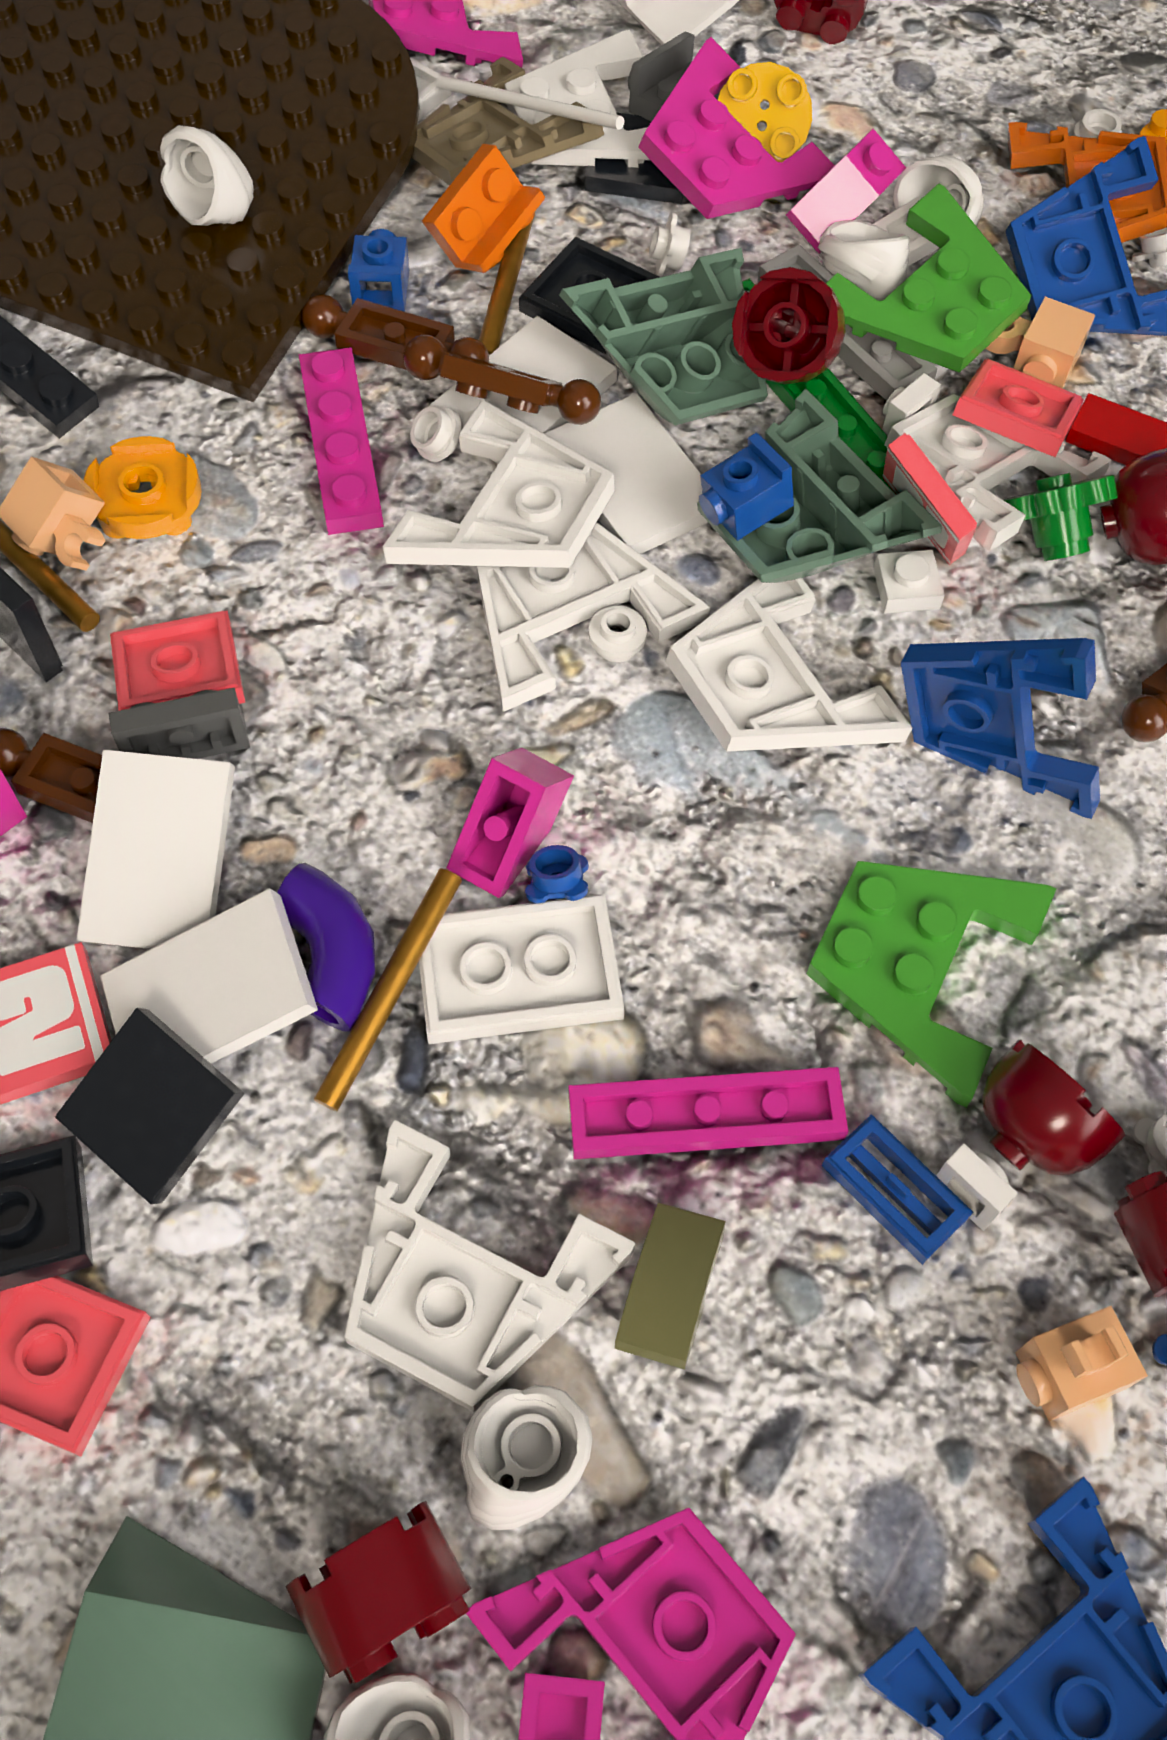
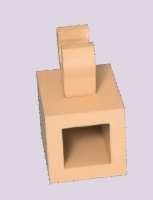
M1045 297L1033 321L1019 317L985 349L996 354L1019 351L1013 369L1063 389L1081 354L1095 314Z
M31 456L0 506V518L14 532L11 536L14 542L24 550L38 556H42L44 552L55 554L65 566L85 571L90 565L80 554L82 542L101 547L105 543L103 534L97 528L91 527L105 502L72 469Z
M1112 1306L1037 1335L1015 1352L1020 1362L1016 1368L1020 1385L1029 1401L1036 1407H1042L1048 1421L1126 1390L1148 1376Z

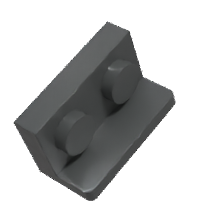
M685 31L633 63L628 77V88L630 90L629 113L639 115L652 122L693 60L694 34ZM719 92L718 94L714 95V97H715L717 100H718V97H719L720 92Z
M235 687L219 691L204 690L189 697L160 703H139L129 709L108 713L111 734L118 750L122 752L199 759L250 748L242 703L239 704Z

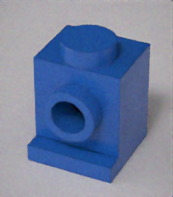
M386 229L373 230L368 236L355 235L351 264L348 265L352 305L359 298L405 312L410 271L407 237H396L394 233ZM367 281L391 282L392 291L366 290Z
M757 432L747 438V447L700 475L702 494L699 495V503L705 516L715 526L722 524L737 541L794 506L792 466Z

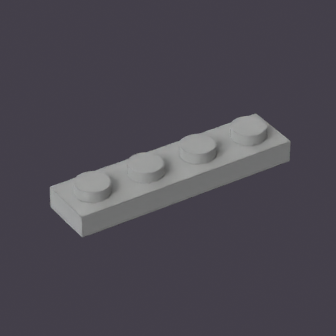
M798 244L760 265L757 282H760L762 280L760 277L767 272L787 267L810 271L825 283L834 275ZM845 324L846 333L838 357L886 401L897 388L901 386L907 388L923 373L935 380L938 368L931 362L895 350L897 342L868 332L862 338L853 335L852 328Z

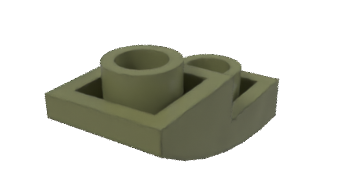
M658 1202L627 1296L614 1349L685 1370L703 1313L706 1291L723 1241L726 1221Z

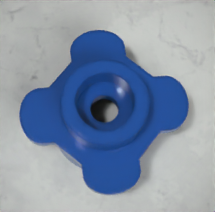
M551 845L538 850L533 854L526 866L527 874L531 876V884L525 888L526 898L538 904L557 899H568L570 901L582 899L588 893V884L583 880V873L589 868L587 858L578 854L573 848L564 845Z

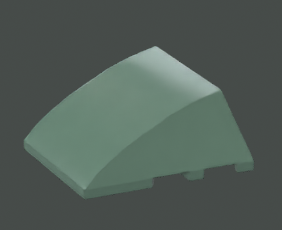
M742 247L698 257L689 271L616 288L613 287L610 279L607 278L563 288L559 294L597 338L643 400L663 419L675 426L759 403L768 396L766 380L758 377L750 370L743 357L739 356L733 342V317L737 303L746 291L743 289L740 267L744 263Z
M807 389L795 399V409L780 425L773 422L765 431V441L792 466L794 506L737 541L722 524L718 526L713 525L705 516L699 501L697 502L700 514L762 583H779L812 576L892 546L939 534L942 529V525L907 490L896 495L839 438L838 420Z
M126 1516L84 1592L43 1740H311L326 1670L302 1621Z

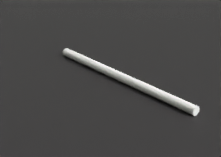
M439 75L436 79V86L444 90L617 130L622 129L624 125V118L620 115Z

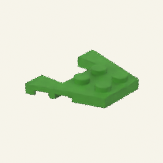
M939 183L909 209L906 225L941 249L884 300L878 301L839 273L835 274L826 284L834 290L844 310L845 324L852 328L853 335L862 338L868 332L897 342L895 350L960 373L1027 310L1031 294L946 187Z
M858 861L814 953L806 974L868 1028L874 1025L905 1052L904 1059L913 1066L916 1062L948 1088L945 1092L946 1095L957 1104L967 1108L973 1099L993 1048L933 1022L929 1017L931 1009L969 921L978 922L1032 946L1040 932L1057 888L1045 884Z

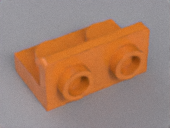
M482 144L423 218L422 223L456 268L486 273L501 261L504 256V250L518 232L531 223L534 218V212L544 201L545 196L540 188L523 186L496 145Z

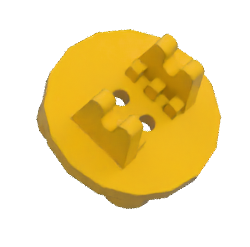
M772 62L750 64L744 68L737 69L731 74L727 83L720 90L718 101L722 102L727 107L729 113L753 137L761 142L763 148L777 162H783L795 154L806 142L812 123V101L804 79L788 67ZM763 101L769 103V108L766 110L760 107V103ZM760 122L765 123L767 126L764 131H760L757 128Z

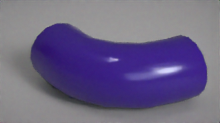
M300 863L287 874L277 893L281 895L291 928L304 936L311 951V963L306 975L318 1011L311 1015L333 1028L347 1032L352 1029L358 1019L375 978L374 931L353 894L323 871L307 863Z

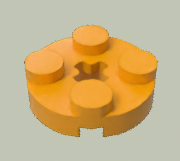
M152 436L128 438L110 446L112 455L105 458L100 464H98L97 458H95L88 466L84 482L105 502L96 519L107 536L116 539L124 537L147 539L165 534L179 535L187 531L191 526V515L197 509L201 499V482L194 460L188 453L186 457L184 454L176 451L173 442ZM141 482L151 483L152 489L143 493L131 492L139 490Z

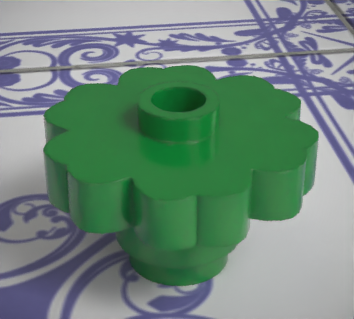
M1065 473L1036 480L1037 491L1003 499L1024 513V520H1031L1035 548H1042L1044 561H1050L1089 552L1088 537L1094 536L1089 505L1116 499L1118 495L1114 475L1072 483L1071 473Z

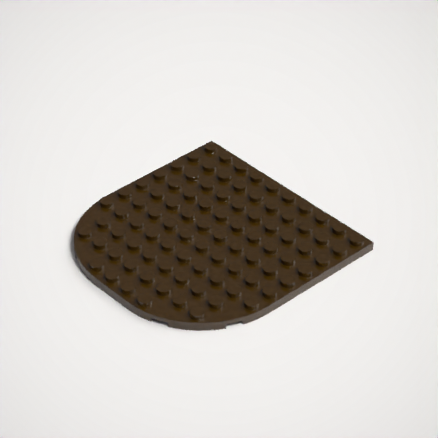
M0 0V308L254 403L304 327L302 311L305 303L311 297L327 292L353 252L355 235L365 234L410 162L417 140L420 103L415 70L399 36L383 17L362 0ZM178 125L204 129L213 133L236 153L246 167L254 187L253 200L243 221L236 222L235 224L191 225L179 214L166 196L160 181L162 169L165 165L161 157L160 145L166 133Z

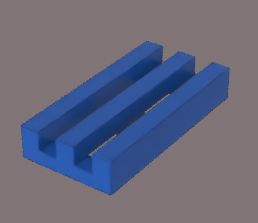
M872 1114L825 1157L821 1165L922 1265L974 1213ZM866 1139L948 1217L943 1223L911 1193L910 1189L893 1173H890L861 1145ZM850 1157L930 1236L926 1238L846 1158Z

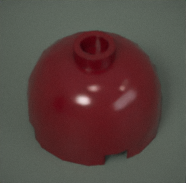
M793 267L771 270L760 277L762 280L755 284L750 292L745 291L737 303L732 321L734 347L739 356L743 357L750 370L760 378L784 385L810 381L826 371L840 353L846 333L844 310L834 290L812 272Z
M1167 448L1138 457L1121 469L1115 477L1118 498L1110 500L1108 505L1100 506L1101 521L1106 540L1117 537L1127 556L1136 562L1149 565L1167 564Z
M1018 1039L999 1059L987 1076L982 1093L983 1109L987 1119L997 1131V1134L989 1143L1019 1171L1029 1162L1052 1175H1072L1087 1170L1104 1158L1125 1137V1133L1116 1120L1103 1107L1096 1114L1092 1113L1090 1109L1093 1105L1083 1095L1086 1090L1046 1055L1029 1043L1024 1045L1022 1040Z

